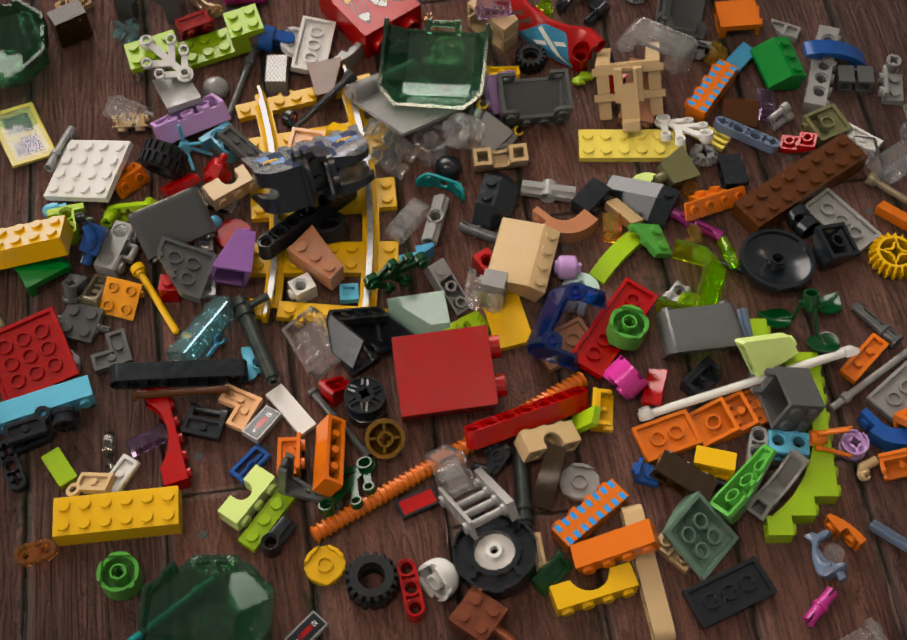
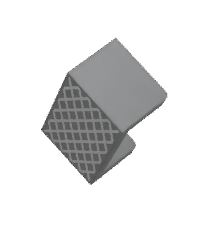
M267 55L265 73L267 92H288V55Z

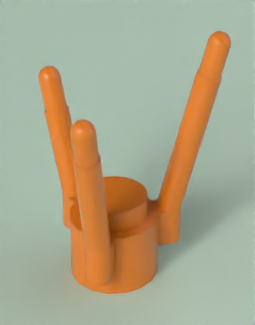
M853 426L810 430L809 444L810 446H815L816 451H825L851 458L852 454L824 447V444H828V435L848 433L853 429Z

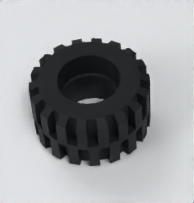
M146 139L138 162L155 174L177 179L181 177L189 157L182 149L171 143L159 139Z
M373 551V554L370 555L369 552H364V556L361 557L360 554L356 556V561L351 560L349 563L350 567H347L345 576L346 588L351 601L354 600L355 605L358 607L362 605L364 610L371 607L372 611H375L376 607L379 606L380 609L385 608V603L390 605L392 597L396 598L397 590H399V577L395 564L393 565V560L391 558L387 559L386 554L383 553L379 556L377 551ZM371 573L379 574L385 579L379 587L373 589L363 587L360 582L364 576Z

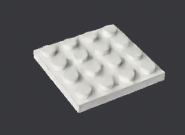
M71 140L44 193V198L49 201L109 203L134 145L131 141Z

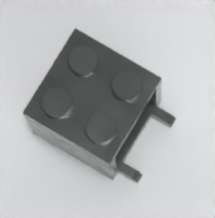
M783 366L766 368L764 374L767 377L760 386H752L750 391L758 395L771 429L806 431L826 407L809 368Z

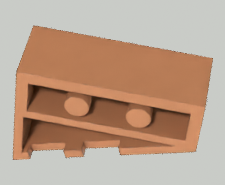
M313 225L287 249L289 261L305 273L308 272L311 277L331 291L345 279L342 264Z

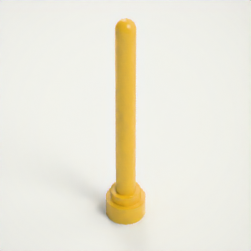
M143 262L134 263L130 267L132 275L140 279L174 335L179 334V328L146 276L147 269Z

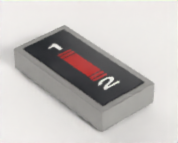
M265 405L242 430V436L259 444L283 418L282 413Z
M313 610L284 640H316L329 627V624Z

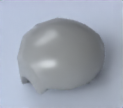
M213 76L205 80L202 88L203 97L211 93L220 98L227 97L229 85L226 80L219 76Z

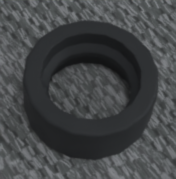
M336 212L315 227L326 244L342 240L349 231L346 217L340 212ZM330 226H336V227L331 228V229H325V228L330 227Z

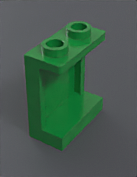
M61 256L16 266L14 269L33 298L39 295L36 288L64 273L67 275L71 274L70 269H72V266L68 259L64 260Z

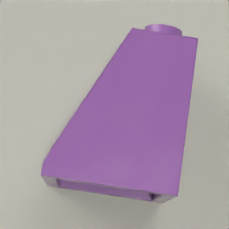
M248 228L236 229L213 263L209 280H215L219 284L246 288L252 272L256 231H251Z

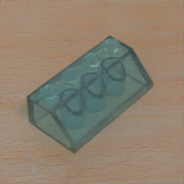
M227 295L216 296L204 305L203 310L198 316L193 318L188 328L181 332L177 341L169 346L166 352L169 361L199 360L214 343V336L221 334L235 317L230 297Z

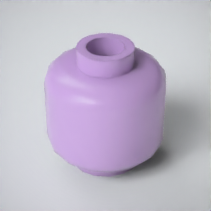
M560 255L557 260H554V275H557L558 279L574 280L577 277V273L581 274V262H578L576 256Z

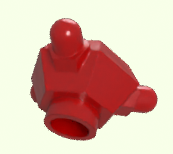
M226 153L220 154V157L213 158L203 168V177L206 184L216 178H219L224 184L230 181L232 173L228 171V156Z

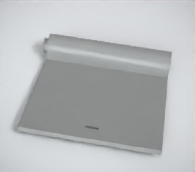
M414 59L348 84L345 87L347 99L402 137L466 110L464 104L421 77L420 66Z

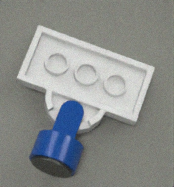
M303 15L300 28L292 26L287 27L286 31L277 30L275 26L263 24L265 32L258 34L256 38V48L258 50L272 52L273 49L282 50L284 54L293 58L290 71L308 75L307 64L329 59L336 22Z

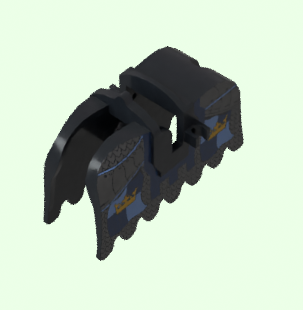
M357 124L349 126L346 131L335 130L329 136H315L309 142L298 141L292 147L281 146L275 152L265 151L256 158L245 157L241 159V162L255 183L262 188L271 189L267 194L256 193L251 195L252 199L265 212L270 214L290 213L303 208L307 212L309 211L308 206L317 209L319 205L318 196L324 195L327 200H338L360 190L376 178L374 169H370L366 161H362L368 157L369 148ZM326 160H327L329 172H326V168H325V164H324V161H326ZM357 163L356 167H349V165Z

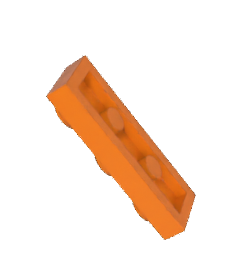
M873 332L860 346V353L852 356L841 367L838 374L855 385L888 348L889 343Z

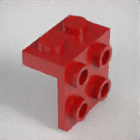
M206 8L174 20L182 40L194 38L200 33L203 35L210 33L215 22L213 17L209 18Z

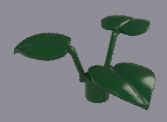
M806 289L803 300H799V305L792 316L788 310L782 308L765 311L757 310L759 318H766L767 326L781 329L791 325L790 320L796 318L803 306L805 311L814 312L816 336L808 337L807 346L817 352H832L840 348V342L835 335L831 333L820 335L817 315L819 311L826 315L836 314L841 311L842 303L839 292L820 296L818 290Z

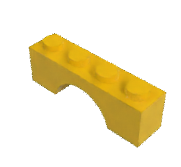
M630 562L611 567L608 580L598 589L583 590L576 587L569 580L549 586V597L556 616L563 615V617H569L575 611L582 609L583 611L593 609L595 605L601 603L607 605L620 597L630 598L637 592L639 584Z

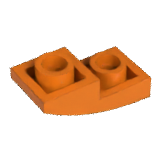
M833 514L826 516L823 522L824 528L830 531L836 540L843 536L845 543L852 547L855 552L863 548L867 539L855 527Z

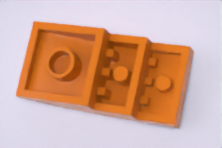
M751 388L743 392L739 390L725 398L721 396L688 413L703 440V446L711 447L747 434L756 426L762 427L769 424L758 395L753 394L750 391Z

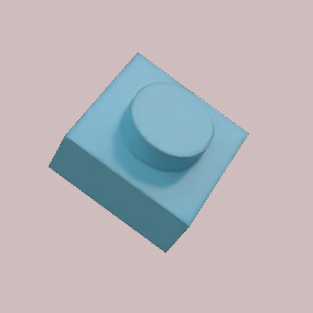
M358 283L339 284L340 304L359 302Z

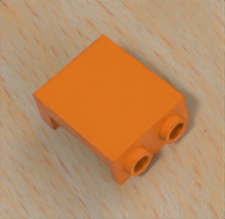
M731 0L714 3L712 14L718 39L725 38L727 31L754 29L755 35H759L760 28H763V20L759 17L760 9L756 5L755 0Z

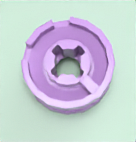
M852 429L850 432L842 435L838 444V450L852 454L851 458L842 456L844 459L854 462L859 461L865 456L870 446L869 439L864 432L860 433L858 430Z

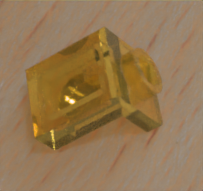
M713 40L710 44L709 52L704 57V61L710 66L716 65L719 59L725 60L727 58L728 49Z

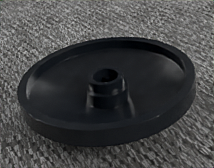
M762 229L752 233L743 242L739 253L740 267L746 277L755 285L772 292L788 293L799 290L811 280L815 271L816 261L810 246L799 236L782 229Z

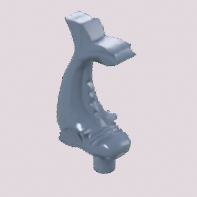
M825 529L818 534L810 532L804 535L805 539L811 541L812 563L817 574L828 581L833 580L835 577H838L840 582L846 581L848 578L845 571L848 570V565L845 562L834 564L827 561L819 549L820 544L830 538L832 533Z

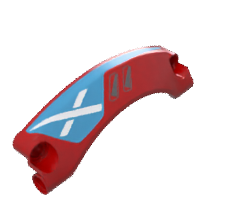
M493 0L518 18V38L524 43L529 42V45H532V42L535 43V46L540 44V48L543 47L544 51H546V58L575 72L586 71L588 60L592 58V50L598 53L606 45V41L592 28L573 26L552 20L534 9L526 0Z

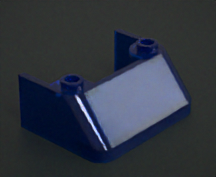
M573 282L556 287L550 291L529 335L526 347L528 353L532 356L578 372V355L560 349L563 340L562 336L555 332L556 326L568 300L581 301L606 310L607 298L606 292Z

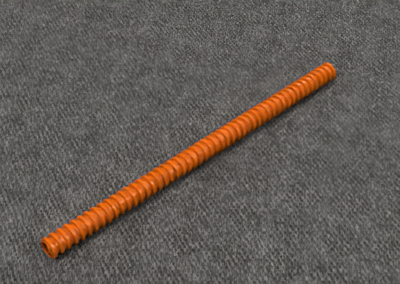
M578 371L576 374L571 375V377H567L560 383L555 384V386L550 387V389L545 390V392H541L540 395H536L535 398H531L530 402L572 387H587V379L583 373ZM465 437L462 438V441H457V444L453 443L452 447L448 446L446 450H441V453H436V456H431L430 460L426 459L425 463L421 462L419 466L415 465L414 469L410 468L409 472H403L404 475H398V478H393L392 482L388 481L387 485L383 484L382 488H376V492L373 495L365 494V497H361L364 503L362 508L355 510L349 504V507H343L342 511L338 510V513H334L332 517H326V520L322 519L321 523H315L314 527L310 526L309 530L316 542H321L322 538L326 539V536H331L332 532L336 533L338 529L342 530L344 525L347 527L350 522L354 523L355 519L359 520L360 516H366L365 513H371L372 509L376 510L377 506L381 507L382 503H388L387 500H393V497H398L399 493L403 494L404 490L408 491L410 487L414 488L415 484L419 485L420 481H426V478L429 479L431 475H436L437 471L441 472L442 468L446 469L447 465H453L452 462L456 463L458 459L462 460L463 456L467 457L474 450L468 449Z

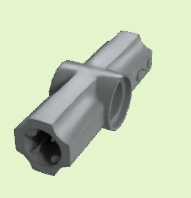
M545 179L542 182L522 180L520 196L539 198L544 203H553L555 200L571 202L576 196L577 187L560 185L552 179Z
M444 194L434 195L431 209L427 213V222L421 239L422 244L433 242L434 246H437L441 230L444 228V219L450 202V198Z

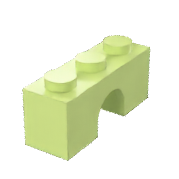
M257 464L243 479L245 487L251 491V495L243 500H238L230 495L218 509L220 519L239 532L243 527L249 525L255 512L262 509L264 501L268 496H272L277 489L276 477Z

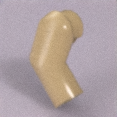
M875 456L858 464L856 476L860 481H868L871 478L870 469L879 465V461Z

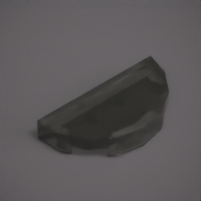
M106 431L103 436V457L106 469H112L115 463L116 433L114 431Z

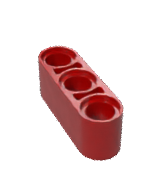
M405 558L400 560L397 565L405 612L410 622L420 623L425 618V605L414 561ZM409 568L412 572L404 574L402 570ZM409 588H415L416 592L413 594H409L406 592V590ZM412 608L421 609L417 614L410 612Z

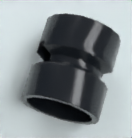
M804 204L795 206L785 216V221L791 228H795V232L801 239H806L813 235L814 228L820 226V222L814 215H810V211Z

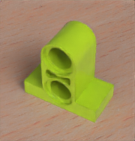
M83 202L46 210L48 219L53 216H66L74 232L71 245L77 244L81 236L79 224L76 223L74 214L81 212L87 214Z

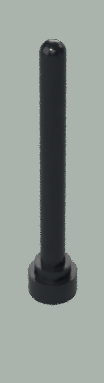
M347 69L343 73L342 80L292 127L301 128L347 84L358 80L356 75L350 69Z

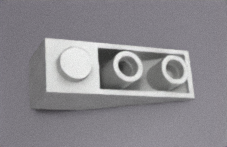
M444 258L422 270L435 291L444 290L446 304L456 316L473 306Z

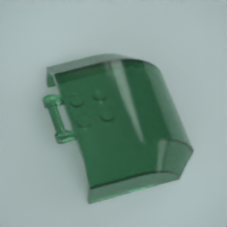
M427 17L426 29L422 30L393 25L389 18H385L377 87L393 106L466 110L486 90L493 38L491 23H487L486 31L476 33L461 32L462 19L450 21L433 20V18ZM448 27L455 28V31L432 30V28Z

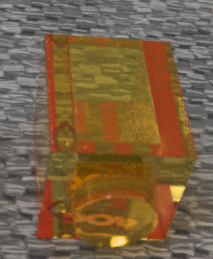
M602 213V242L615 243L621 237V213Z

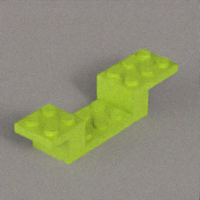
M256 4L223 13L226 28L182 42L177 41L175 44L176 62L181 66V55L178 51L181 45H187L189 48L188 66L192 70L253 50L249 37L265 32ZM173 29L151 36L154 44L167 55L168 44L166 43V36L168 34L175 35ZM170 38L168 41L172 42L174 39ZM139 40L124 45L132 74L146 70L141 64V60L145 57L151 60H162L151 50H143ZM168 67L169 71H175L171 67Z

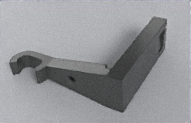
M286 452L285 458H283L278 468V493L319 503L324 498H330L312 491L313 487L298 477H294V455ZM341 501L336 505V512L342 510L344 504Z

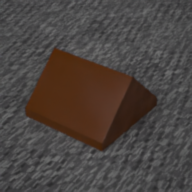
M721 97V116L756 129L760 101L757 99Z

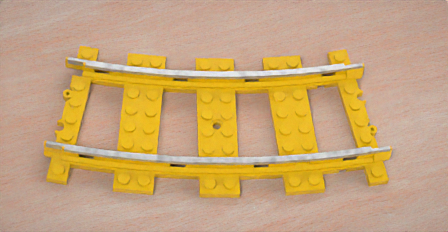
M345 64L342 65L343 73L347 70ZM370 73L359 75L356 77L358 78V80H361L363 78L370 76ZM257 85L258 94L255 95L256 101L235 105L240 123L257 119L261 137L249 138L248 140L262 152H275L277 148L287 146L291 132L277 134L273 115L286 112L289 109L295 110L315 105L317 102L312 87L297 91L289 90L290 95L287 97L282 96L280 92L276 96L266 98L265 92L260 88V85ZM344 87L337 93L336 100L342 98L348 122L340 124L346 126L357 124L369 148L368 157L363 161H366L369 168L374 169L375 173L372 151L389 148L385 125L376 118L365 119L363 109L346 98ZM322 126V127H316V128H309V129H312V130H320V131H326V128H327L328 126ZM394 177L375 178L368 185L357 191V197L338 211L343 215L362 213V241L327 244L342 264L344 277H361L358 307L282 301L285 277H298L305 274V272L289 261L287 249L270 260L261 259L257 242H255L250 277H266L264 293L267 292L270 297L269 300L253 308L256 319H261L262 323L268 324L270 309L276 308V321L290 322L293 319L296 326H302L304 319L307 323L327 325L326 317L329 310L377 307L379 288L371 290L370 296V290L365 288L363 280L370 273L375 272L377 274L386 265L388 260L395 258L398 262L399 241H380L379 212L397 210ZM260 188L250 193L252 223L269 222L270 230L295 211L284 214L265 212L251 197V195L256 193L267 194L271 190Z

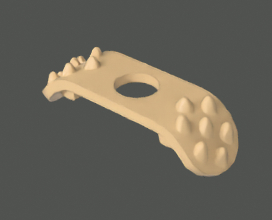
M190 0L198 9L206 8L209 17H220L224 13L223 7L219 4L207 3L205 0Z

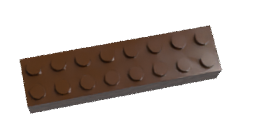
M841 133L734 202L731 216L750 234L762 229L774 228L785 220L787 213L795 206L806 204L826 188L832 190L864 168L868 155L844 133Z

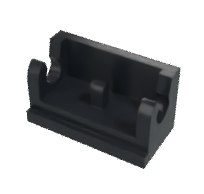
M708 355L681 381L680 390L689 397L708 391L722 378V375L719 373L722 368L710 359L711 357Z

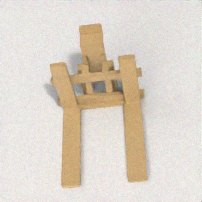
M659 43L646 44L645 60L610 63L611 48L602 49L597 53L595 69H592V77H596L598 95H594V101L599 103L600 120L612 119L611 101H616V104L621 103L623 132L641 131L639 101H644V98H650L651 115L664 114L662 97L666 96V91L662 89L660 70H664V64L660 62ZM642 72H648L649 90H644ZM633 73L634 83H623V74ZM609 75H613L615 93L610 94Z

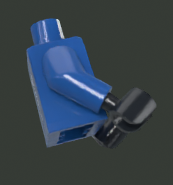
M84 212L75 213L76 223H83L82 229L84 231L79 250L84 252L80 263L91 267L94 257L98 256L110 230L95 224L94 219L88 217Z

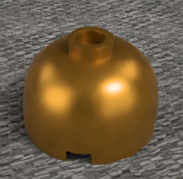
M387 418L377 419L369 424L364 437L365 445L369 452L379 459L394 458L403 449L406 439L402 427L394 420Z

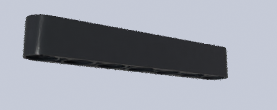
M357 191L338 200H327L324 195L318 196L319 205L317 209L308 206L309 211L307 212L303 208L289 215L257 239L260 258L270 260L291 246L311 225L314 228L352 202L357 197Z
M242 358L116 363L109 367L110 387L118 390L225 385V383L233 385L244 384L249 380L248 364Z

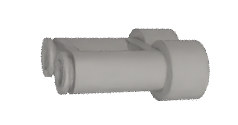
M784 102L779 106V109L767 117V120L771 123L770 127L775 132L785 123L791 122L795 116L791 111L790 104Z
M677 280L669 291H665L661 296V301L664 304L671 305L673 309H680L692 289L689 286H684ZM678 290L682 291L680 295L676 294Z

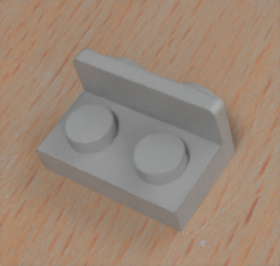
M883 67L882 72L878 73L877 83H880L878 97H881V104L902 106L904 102L902 74L888 73L887 67Z

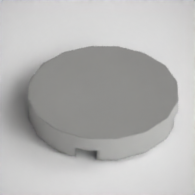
M584 463L571 464L562 471L559 478V488L562 494L568 500L576 503L582 502L588 494L593 495L600 485L598 474L590 465Z

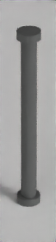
M312 387L307 392V395L313 398L327 415L331 414L339 417L318 393L317 387ZM346 425L345 436L362 454V457L369 456L372 458L373 455Z

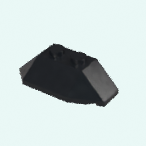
M490 170L484 174L475 203L472 224L482 225V228L493 231V229L500 226L503 217H512L520 187L507 174Z

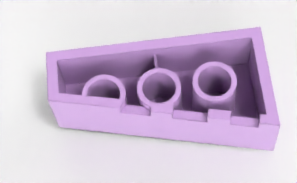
M211 93L202 98V103L168 114L150 123L157 139L173 144L181 139L177 129L178 124L181 126L184 138L231 120V116L224 100Z

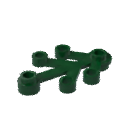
M408 251L398 262L395 258L387 261L386 265L377 274L375 272L368 274L363 280L364 286L367 290L380 288L386 294H390L395 290V286L392 282L386 283L383 281L390 279L399 282L402 287H406L411 283V280L407 275L400 274L415 267L420 269L427 267L429 258L424 252L413 255L411 251Z
M363 456L357 460L355 466L344 468L343 486L332 498H324L318 503V508L322 515L326 517L334 515L336 505L349 491H351V507L355 510L362 508L364 503L359 494L358 481L362 476L365 482L362 486L366 495H373L376 492L371 473L376 469V463L371 457ZM353 474L351 477L345 478L346 475Z

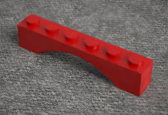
M166 387V388H143V389H141V391H145V390L171 389V387ZM145 398L146 407L162 419L168 430V449L165 459L160 466L164 486H178L180 490L192 487L190 479H193L191 468L186 466L189 458L186 449L182 450L181 445L185 443L182 432L178 433L177 431L180 423L178 416L173 415V410H176L173 398Z

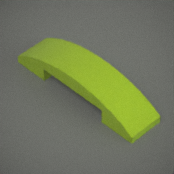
M627 231L603 254L589 275L593 276L604 286L615 275L616 269L636 249L639 250L643 246L639 242V235L635 231Z

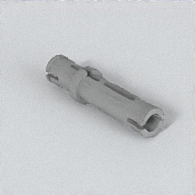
M66 127L65 132L55 149L51 150L50 157L44 165L46 171L50 173L55 172L59 161L64 156L63 154L68 143L73 140L78 132L75 127Z

